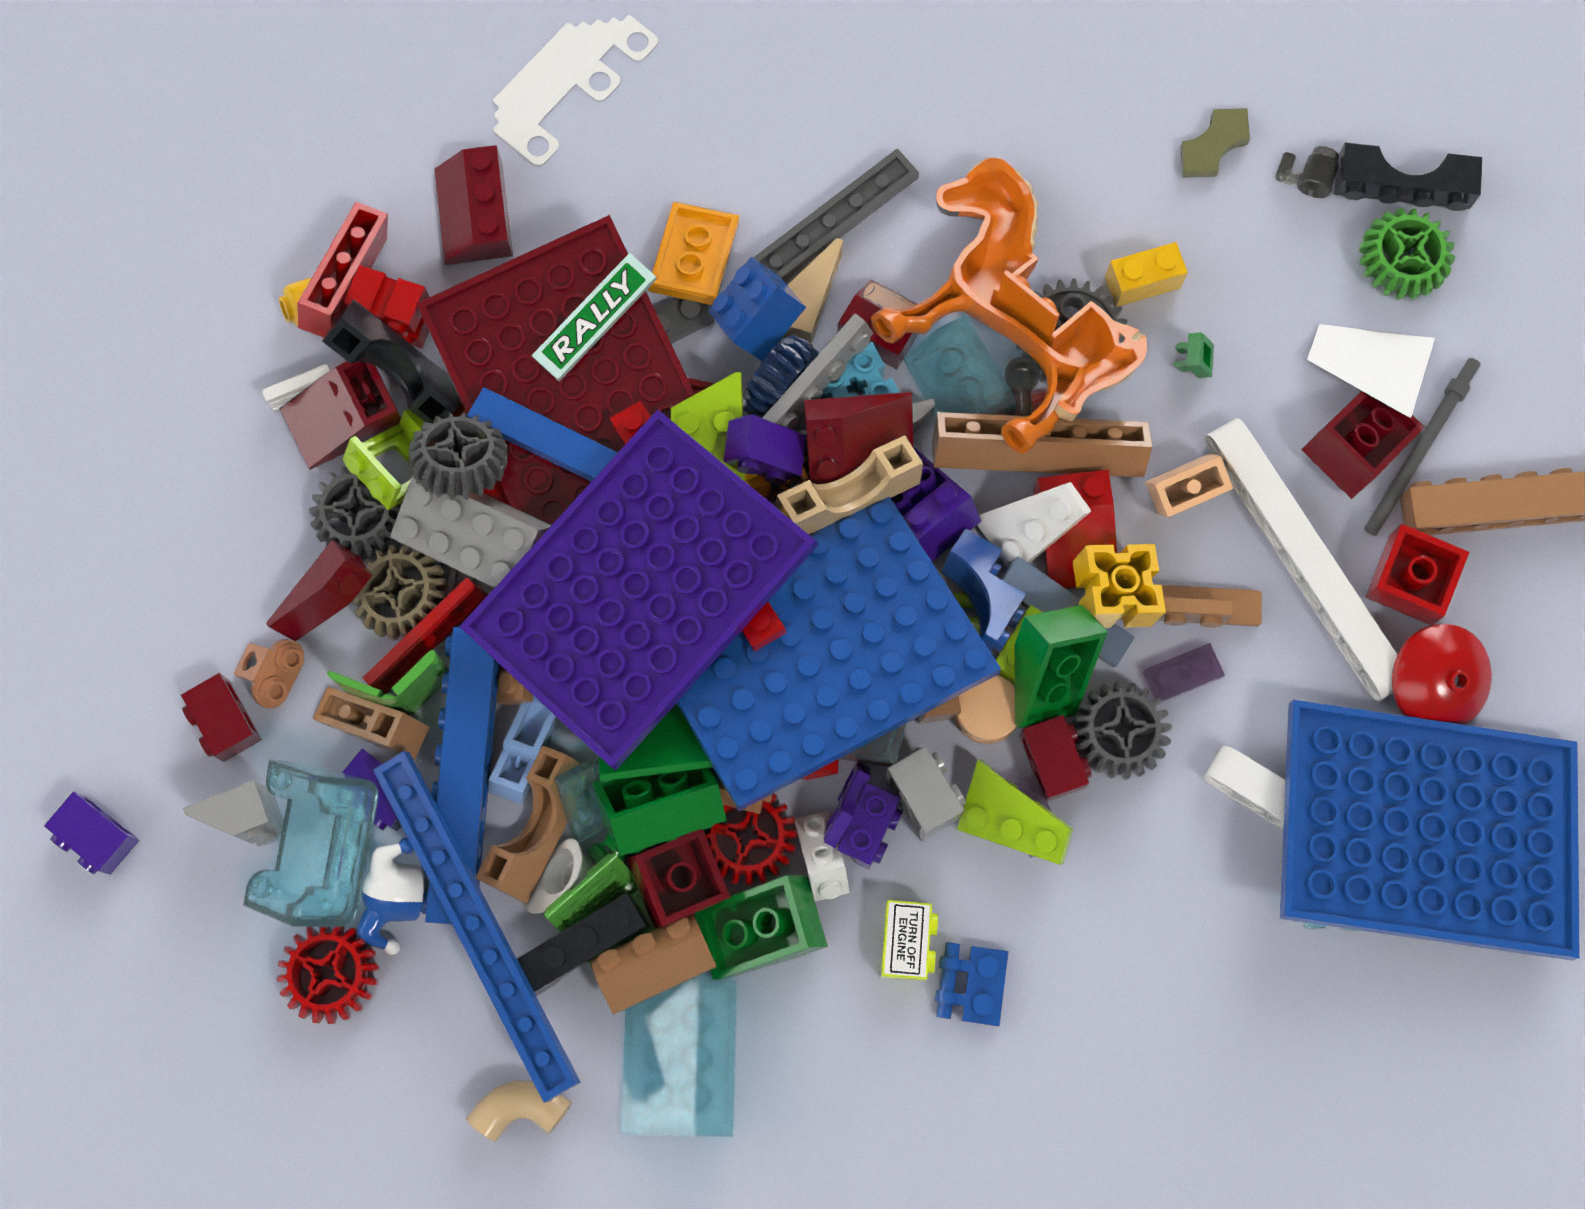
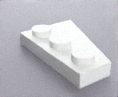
M1070 482L980 514L982 522L978 524V527L990 543L1002 549L999 557L1006 567L1009 568L1017 556L1028 563L1032 562L1091 512V509Z

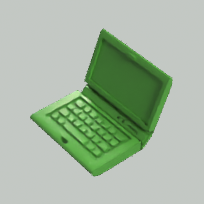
M430 650L391 688L398 695L397 697H394L392 694H384L379 689L335 672L328 671L327 675L351 695L401 711L407 715H412L442 687L444 672H449V667L434 650Z
M615 852L612 854L608 853L586 873L587 876L572 890L567 889L545 909L546 913L543 914L562 932L628 893L634 896L651 928L639 935L661 928L653 926L632 872Z

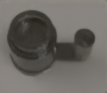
M1325 146L1315 147L1312 154L1307 157L1302 173L1292 171L1296 156L1290 152L1283 153L1275 175L1279 183L1297 186L1303 194L1313 198H1325L1330 195L1332 184L1339 168V154L1335 150Z
M1017 357L1011 360L1004 373L1006 388L1012 394L1017 395V416H1029L1032 414L1031 392L1037 386L1040 379L1039 366L1028 357Z

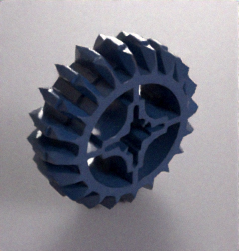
M794 334L782 339L771 352H768L767 357L760 363L758 369L753 373L752 379L747 383V388L743 392V410L748 415L752 414L763 418L819 355V351L810 342Z

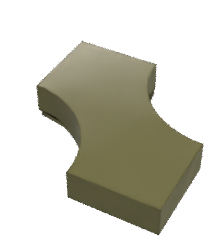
M1247 108L1214 109L1211 114L1209 128L1195 139L1182 141L1180 150L1183 178L1216 177L1219 172L1221 158L1234 148L1248 145L1250 133Z

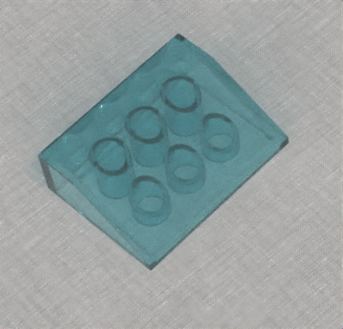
M687 980L625 1009L621 1134L734 1136L737 981Z

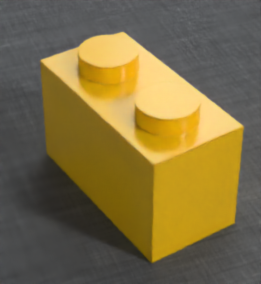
M1177 242L1111 260L1105 274V279L1111 295L1114 296L1115 307L1181 289L1188 271Z

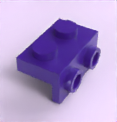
M867 784L855 808L854 817L840 841L838 851L856 859L857 865L868 870L873 862L880 864L888 847V844L882 841L888 828L895 831L903 813V810L897 808L901 798L876 786Z

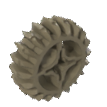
M404 544L400 551L394 545H389L387 555L381 550H376L377 560L374 562L370 559H364L365 565L373 576L352 601L355 606L359 607L355 613L358 618L364 619L363 625L367 629H374V633L379 637H384L387 634L388 638L394 641L398 640L400 634L404 638L439 602L448 596L442 592L449 585L444 578H441L444 574L443 568L439 565L435 566L437 560L415 549L412 550L411 547ZM403 568L420 570L423 580L408 579ZM418 600H420L417 606L413 609L415 603ZM377 605H391L397 617H383Z

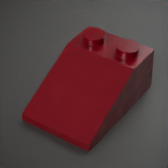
M1361 391L1301 450L1341 490L1353 499L1402 452L1425 426L1413 415L1410 418Z
M912 392L804 400L808 468L812 483L834 482L847 476L861 466L874 449L904 435L914 448Z

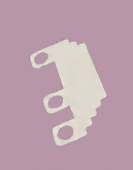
M627 15L623 21H619L616 18H612L608 23L596 20L590 26L586 22H581L577 27H574L571 23H566L493 99V103L499 107L494 113V117L499 120V123L493 128V132L534 165L544 164L558 149L559 142L538 123L575 84L598 101L606 99L620 84V77L599 59L615 45L633 60L640 61L657 45V36L631 15ZM636 32L643 33L648 38V46L640 52L632 51L627 45L628 37ZM596 72H604L610 77V86L604 91H595L589 85L590 77ZM541 136L547 139L549 149L544 155L534 156L528 151V142L533 137Z

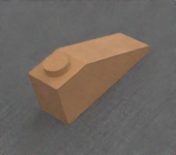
M327 687L313 716V720L390 752L396 754L403 751L410 752L413 760H415L430 728L401 711L331 687Z

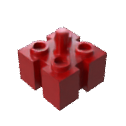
M359 265L343 302L346 308L353 300H356L412 346L423 348L429 330L416 303L430 297L425 286L398 278V280L389 278L383 272Z

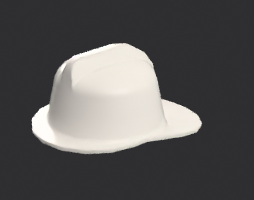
M572 838L565 840L552 853L528 903L523 902L526 911L532 914L543 913L567 889L572 890L587 876L586 873L597 864L582 853V848L577 840Z

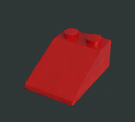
M1109 470L1039 477L1035 483L1034 495L1071 482L1091 509V512L1043 552L1046 576L1065 589L1076 588L1073 560L1085 546L1114 545V551L1117 553L1114 501Z

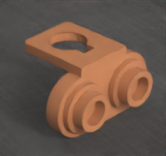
M281 639L275 642L270 649L249 643L234 675L253 682L251 694L258 705L265 708H276L286 700L302 668L305 658L303 648L297 642L289 639ZM256 654L255 659H257L255 667L251 666L247 670L249 660Z

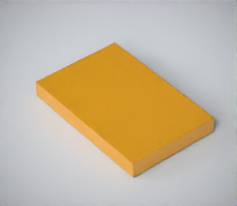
M673 202L652 270L657 280L648 288V292L713 305L714 299L719 295L739 226L740 215Z

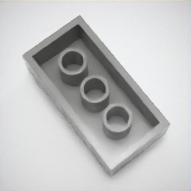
M412 475L390 538L495 588L552 525L483 493L481 497L472 493L468 500L463 495H458L451 501L448 494L437 498L434 490L425 492L422 483H416V479Z

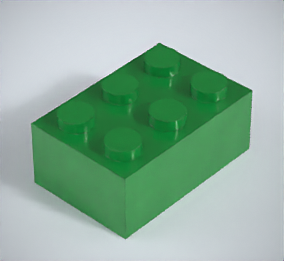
M710 768L601 782L599 779L592 782L602 819L619 856L637 853L646 847L664 841H673L679 836L699 829H708L717 823L726 821L719 786Z

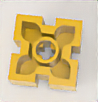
M1129 544L1120 553H1115L1114 545H1087L1073 560L1076 588H1085L1086 594L1079 601V605H1083L1104 628H1111L1118 619L1123 620L1124 628L1151 627L1166 613L1162 585H1153L1152 578L1159 572L1155 544Z

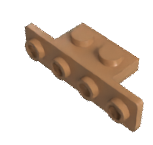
M1162 585L1166 613L1157 621H1164L1166 625L1179 626L1186 623H1200L1202 627L1216 628L1222 625L1258 627L1262 623V593L1259 590Z

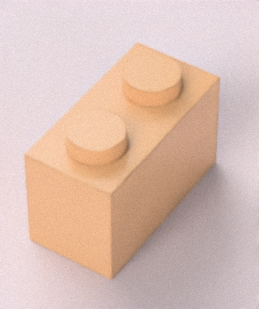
M1207 454L1145 481L1157 513L1166 517L1175 515L1234 489L1221 456Z

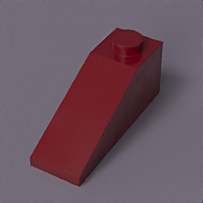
M331 540L269 618L266 625L296 642L351 604L373 575L358 555Z

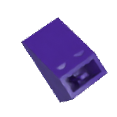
M914 448L923 463L920 484L891 497V500L930 560L934 561L957 542L965 529L970 531L982 521L972 496L939 468H934L933 463Z

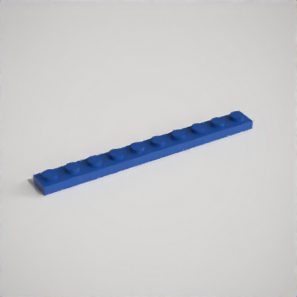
M403 751L373 771L544 1103L549 1102L578 1085L581 1081L410 752Z

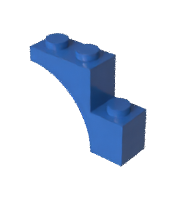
M965 529L950 551L941 573L955 582L970 599L978 616L980 637L991 653L993 650L1001 652L1011 633L1005 630L1008 626L1015 629L1025 612L1019 606L1026 593L996 577L1002 567L996 563L1002 549Z

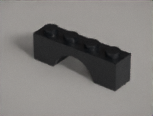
M1345 142L1336 157L1334 195L1345 196V198L1350 200H1360L1363 198L1379 199L1380 202L1386 204L1407 202L1413 203L1417 207L1444 206L1452 211L1470 209L1481 195L1482 157L1448 153L1440 166L1434 171L1422 175H1410L1392 167L1384 158L1380 146Z
M353 300L334 321L322 340L323 343L350 364L356 362L369 363L391 376L402 389L407 400L408 409L424 422L433 424L435 415L441 419L447 418L449 412L453 414L461 402V398L449 374L356 300Z
M626 893L520 956L517 960L535 995L538 996L556 985L558 981L578 967L607 950L623 945L651 928L634 896Z

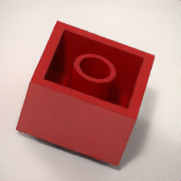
M1401 523L1388 537L1365 598L1426 624L1434 625L1446 615L1469 551Z

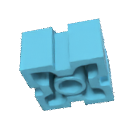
M870 342L861 353L855 354L849 360L844 373L837 380H832L827 384L821 399L858 396L856 392L851 393L854 390L861 391L863 393L862 396L900 393L892 377L885 381L883 380L885 364L873 342Z

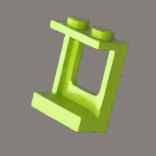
M409 409L404 411L398 425L363 443L356 436L350 438L342 459L348 470L364 483L369 489L370 494L379 500L387 510L403 502L411 480L400 485L375 457L389 450H396L409 463L410 442L413 441L415 431H421L424 422Z

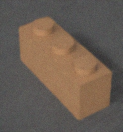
M694 914L650 933L639 935L633 941L618 948L607 950L600 954V956L590 960L597 983L613 1015L717 967Z

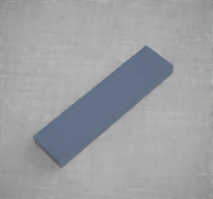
M1019 556L1014 558L1001 580L1026 593L1021 605L1027 609L1032 605L1042 612L1079 606V601L1081 600ZM1116 623L1111 628H1105L1108 633L1098 657L1112 668L1117 667L1135 638Z

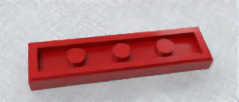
M466 577L362 678L369 686L381 690L384 694H388L402 677L453 631V627H457L481 604L488 596L486 591Z

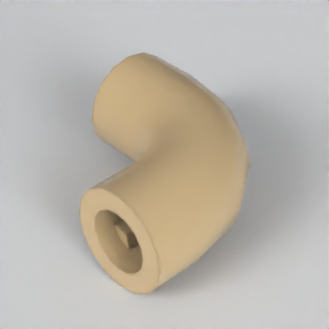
M515 1080L495 1087L477 1103L466 1120L479 1133L494 1142L498 1140L510 1123L518 1119H528L549 1134L567 1113L572 1102L561 1094L553 1100L544 1103L533 1081Z

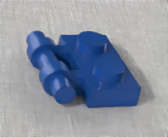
M946 942L944 957L941 956L939 962L942 975L940 990L935 992L934 1001L938 1002L936 1017L951 1019L953 1005L963 1006L961 1021L999 1027L1009 951L971 946L968 961L959 959L960 944ZM957 971L967 973L965 994L954 993Z

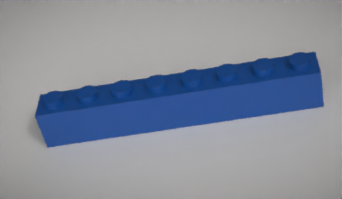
M453 627V634L447 637L445 647L446 657L450 658L449 672H444L442 679V692L447 694L446 708L440 709L438 720L439 730H443L442 745L438 744L435 752V765L440 767L439 781H434L431 795L473 876L476 877L482 865L489 791L488 780L491 769L500 664L460 627ZM429 880L428 892H423L421 914H426L425 922L452 924Z

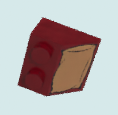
M871 279L854 295L838 322V332L856 313L872 330L873 334L870 337V342H873L883 362L898 370L918 333L906 332L902 338L894 343L885 342L874 330L871 317L874 313L885 307L905 309L915 306L917 303Z

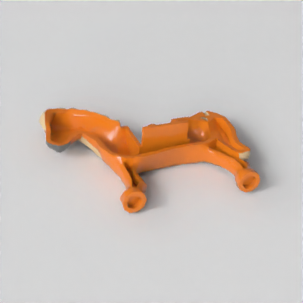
M986 157L976 164L967 173L965 178L944 184L937 189L936 204L942 214L952 217H971L984 220L978 236L963 249L953 265L948 281L924 302L905 309L885 307L874 313L871 321L878 336L885 342L894 343L902 338L906 332L926 334L930 331L933 324L947 314L965 312L1010 339L1029 354L1042 368L1046 376V396L1042 404L1031 415L1024 418L1011 419L1001 428L1002 436L1007 445L1015 452L1024 454L1033 448L1039 438L1050 434L1054 425L1060 419L1072 422L1081 411L1082 405L1088 396L1095 392L1108 390L1126 381L1144 361L1147 352V340L1145 334H1140L1138 329L1112 320L1104 310L1092 301L1054 331L1060 315L1057 312L1056 305L1051 299L1047 297L1040 298L1035 294L1027 281L1038 261V257L1033 253L1037 232V209L1039 204L1034 196L1033 188L1029 181L1024 180L1017 169L1002 158ZM1120 336L1123 337V343H1119Z

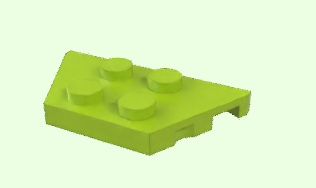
M735 372L671 407V421L746 482V474L737 471L736 466L723 462L728 421L744 417L742 373Z

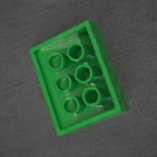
M677 704L673 706L616 771L598 756L600 782L713 767Z

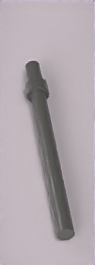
M1468 358L1457 378H1452L1444 390L1446 394L1364 527L1367 533L1374 536L1378 534L1458 402H1462L1470 390L1469 384L1481 366L1478 360Z

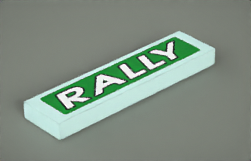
M629 253L534 352L532 357L557 381H560L657 280L656 276Z

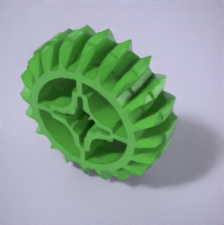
M1402 207L1397 209L1394 215L1388 211L1383 214L1381 220L1378 218L1374 220L1370 225V229L1364 233L1362 237L1364 242L1359 247V253L1363 254L1359 260V265L1368 267L1364 272V277L1375 278L1372 283L1373 288L1379 287L1380 284L1385 287L1384 296L1389 295L1391 291H1395L1397 300L1403 299L1406 293L1411 301L1417 299L1420 294L1425 297L1430 295L1433 289L1440 288L1444 283V278L1450 275L1452 269L1450 266L1455 261V255L1451 254L1455 243L1445 241L1449 237L1450 230L1440 231L1438 228L1441 225V220L1434 223L1428 220L1430 218L1429 212L1419 217L1416 208L1411 209L1408 214L1405 213ZM1382 245L1385 247L1384 251L1389 256L1390 263L1387 262L1383 254ZM1424 245L1427 248L1430 257L1426 254L1424 250ZM1412 248H1414L1410 256L1405 255L1401 260H1399V258L1404 252L1408 253Z

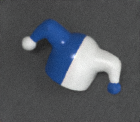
M408 838L401 839L397 844L376 848L372 855L370 872L362 885V900L366 909L357 928V938H362L370 946L384 949L388 955L397 954L400 950V944L396 939H386L380 933V930L388 922L417 920L422 908L423 874L421 867L414 864H398L393 861V858L399 854H409L414 850Z

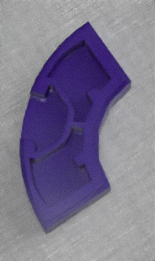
M860 762L854 765L837 798L839 803L828 819L823 839L824 843L833 848H836L854 817L858 800L871 777L868 766Z

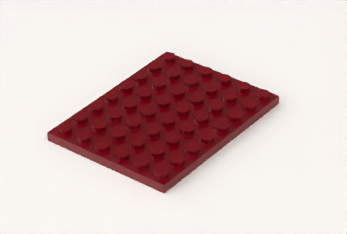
M610 215L416 303L467 413H469L483 387L597 443L619 452L625 444L613 427L610 417L641 400L650 416L658 409L671 420V407L695 395L646 291L560 381H557L532 357L534 352L628 255ZM505 440L508 464L506 470H504L502 481L499 482L511 507L553 525L591 481Z

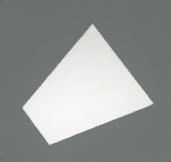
M1319 324L1307 360L1411 418L1435 338Z

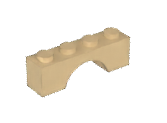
M904 435L874 449L861 466L839 480L827 484H814L808 480L778 494L777 509L807 534H812L887 497L891 498L919 485L923 463Z

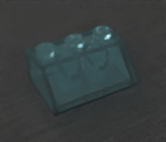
M967 314L935 329L904 357V362L925 399L934 398L935 416L937 412L1015 415L1017 400Z

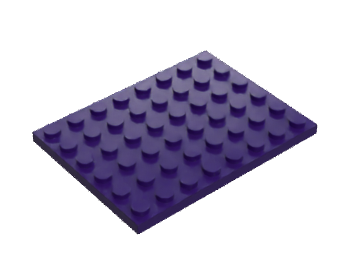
M657 409L460 625V628L616 771L814 551L818 543Z

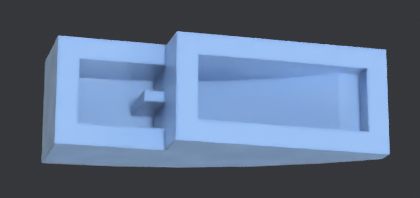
M533 696V702L521 704L503 742V751L488 780L489 793L523 805L530 790L526 777L541 747L548 746L558 720L535 696Z

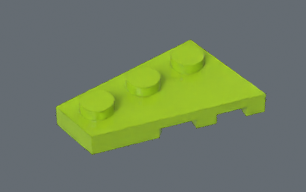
M977 760L965 800L966 803L963 807L964 813L960 818L957 830L1058 865L1064 864L1074 829L1039 802H1035L1019 790L1011 781L992 770V767L983 760Z

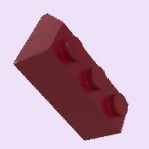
M497 145L462 149L435 168L445 265L512 257L513 250L503 163Z

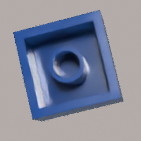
M750 257L745 265L737 270L733 280L726 289L714 299L713 305L708 312L734 344L763 362L768 352L772 351L806 309V306L780 276L753 257Z

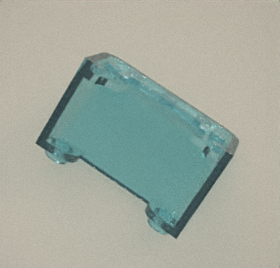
M269 760L266 787L273 796L287 799L275 870H260L252 875L246 887L243 906L292 927L345 926L352 922L359 909L378 803V789L372 781L357 776L288 761Z

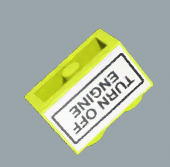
M887 900L881 978L926 981L927 974L934 973L936 951L929 950L930 935L937 936L938 913H932V904Z

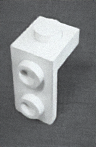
M829 811L795 819V826L815 902L824 899H834L840 895L850 893L842 853L838 851L839 843L836 848L824 843L825 827L831 816Z

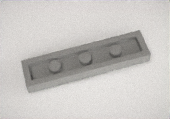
M855 313L766 413L763 419L794 430L799 422V417L805 411L804 400L821 399L827 384L832 380H837L844 373L849 360L868 346L870 337L873 334L868 324Z

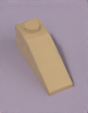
M836 238L788 284L789 288L806 306V309L783 337L794 334L812 344L843 254L842 239Z

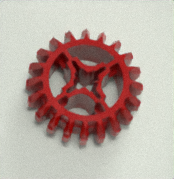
M773 793L770 803L763 802L761 810L767 813L775 822L779 833L778 838L771 837L769 834L762 832L758 828L760 814L750 811L747 812L745 820L741 823L724 824L720 822L708 828L709 833H705L707 841L710 842L709 846L714 854L717 865H722L720 869L722 878H725L728 872L732 871L731 882L734 885L738 884L740 874L746 875L745 881L747 886L753 885L752 875L759 874V879L764 884L767 882L764 871L770 869L771 873L777 877L780 875V871L775 863L779 861L785 866H788L790 860L782 853L783 851L795 852L796 846L786 842V839L796 838L797 831L792 829L785 830V827L793 824L795 819L793 816L781 818V815L786 812L788 806L783 803L774 808L773 805L777 800L776 794ZM723 805L725 816L737 810V808ZM753 819V834H758L759 839H751L748 845L745 846L744 853H742V837L737 838L736 833H745ZM717 834L725 835L726 838L735 841L737 844L735 862L727 859L720 851L717 843ZM754 849H774L772 854L764 861L754 865H745L746 860H748L750 853Z
M322 922L319 927V934L313 926L306 927L307 940L299 934L293 937L294 942L298 945L296 949L285 946L283 951L291 957L289 961L279 960L278 966L287 968V974H280L276 979L277 982H288V986L279 993L282 997L293 995L287 1004L289 1009L294 1010L301 1005L298 1017L306 1019L312 1012L311 1018L313 1023L320 1024L325 1015L328 1024H335L337 1011L343 1020H349L351 1018L349 1006L356 1012H361L363 1006L358 999L360 997L367 1000L372 999L373 995L371 992L366 991L365 988L367 984L377 986L378 980L369 978V972H376L380 968L379 964H368L367 960L373 958L376 955V951L374 949L362 951L367 944L362 938H358L355 941L357 929L351 927L344 934V924L336 923L331 932L329 923ZM330 942L339 943L335 951L330 950L329 954L323 959L313 958L309 955L311 951L322 944ZM348 950L352 954L356 966L354 981L345 972ZM315 965L322 967L334 966L331 969L335 971L334 976L342 981L326 978L323 980L322 978L325 975H321L322 970ZM302 966L311 974V983L308 987L310 993L308 995L301 981ZM335 986L348 991L344 997L330 1004L317 1003L322 995L326 996L328 991Z

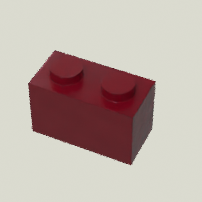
M218 673L181 694L186 706L182 707V711L192 726H198L203 735L198 738L199 743L209 757L214 756L225 762L262 741L230 680L222 674Z
M1064 715L1022 729L1019 738L1044 803L1083 790L1090 784L1088 778L1092 777L1090 766L1084 756L1079 757L1075 744L1079 743L1078 735L1074 725L1071 722L1066 723Z

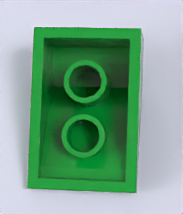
M1083 605L1024 616L1014 645L1015 724L1018 728L1036 725L1062 715L1066 718L1077 714L1078 706L1083 699L1108 633Z
M786 875L730 896L728 899L695 912L698 926L717 966L710 970L713 982L795 959L828 947L807 875Z

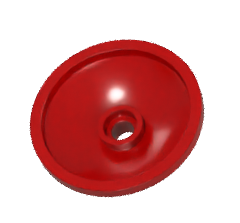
M1434 624L1414 633L1401 647L1394 662L1392 672L1394 698L1404 716L1467 725L1480 713L1488 699L1492 683L1490 659L1481 641L1467 629L1451 624ZM1458 675V682L1455 686L1454 680Z

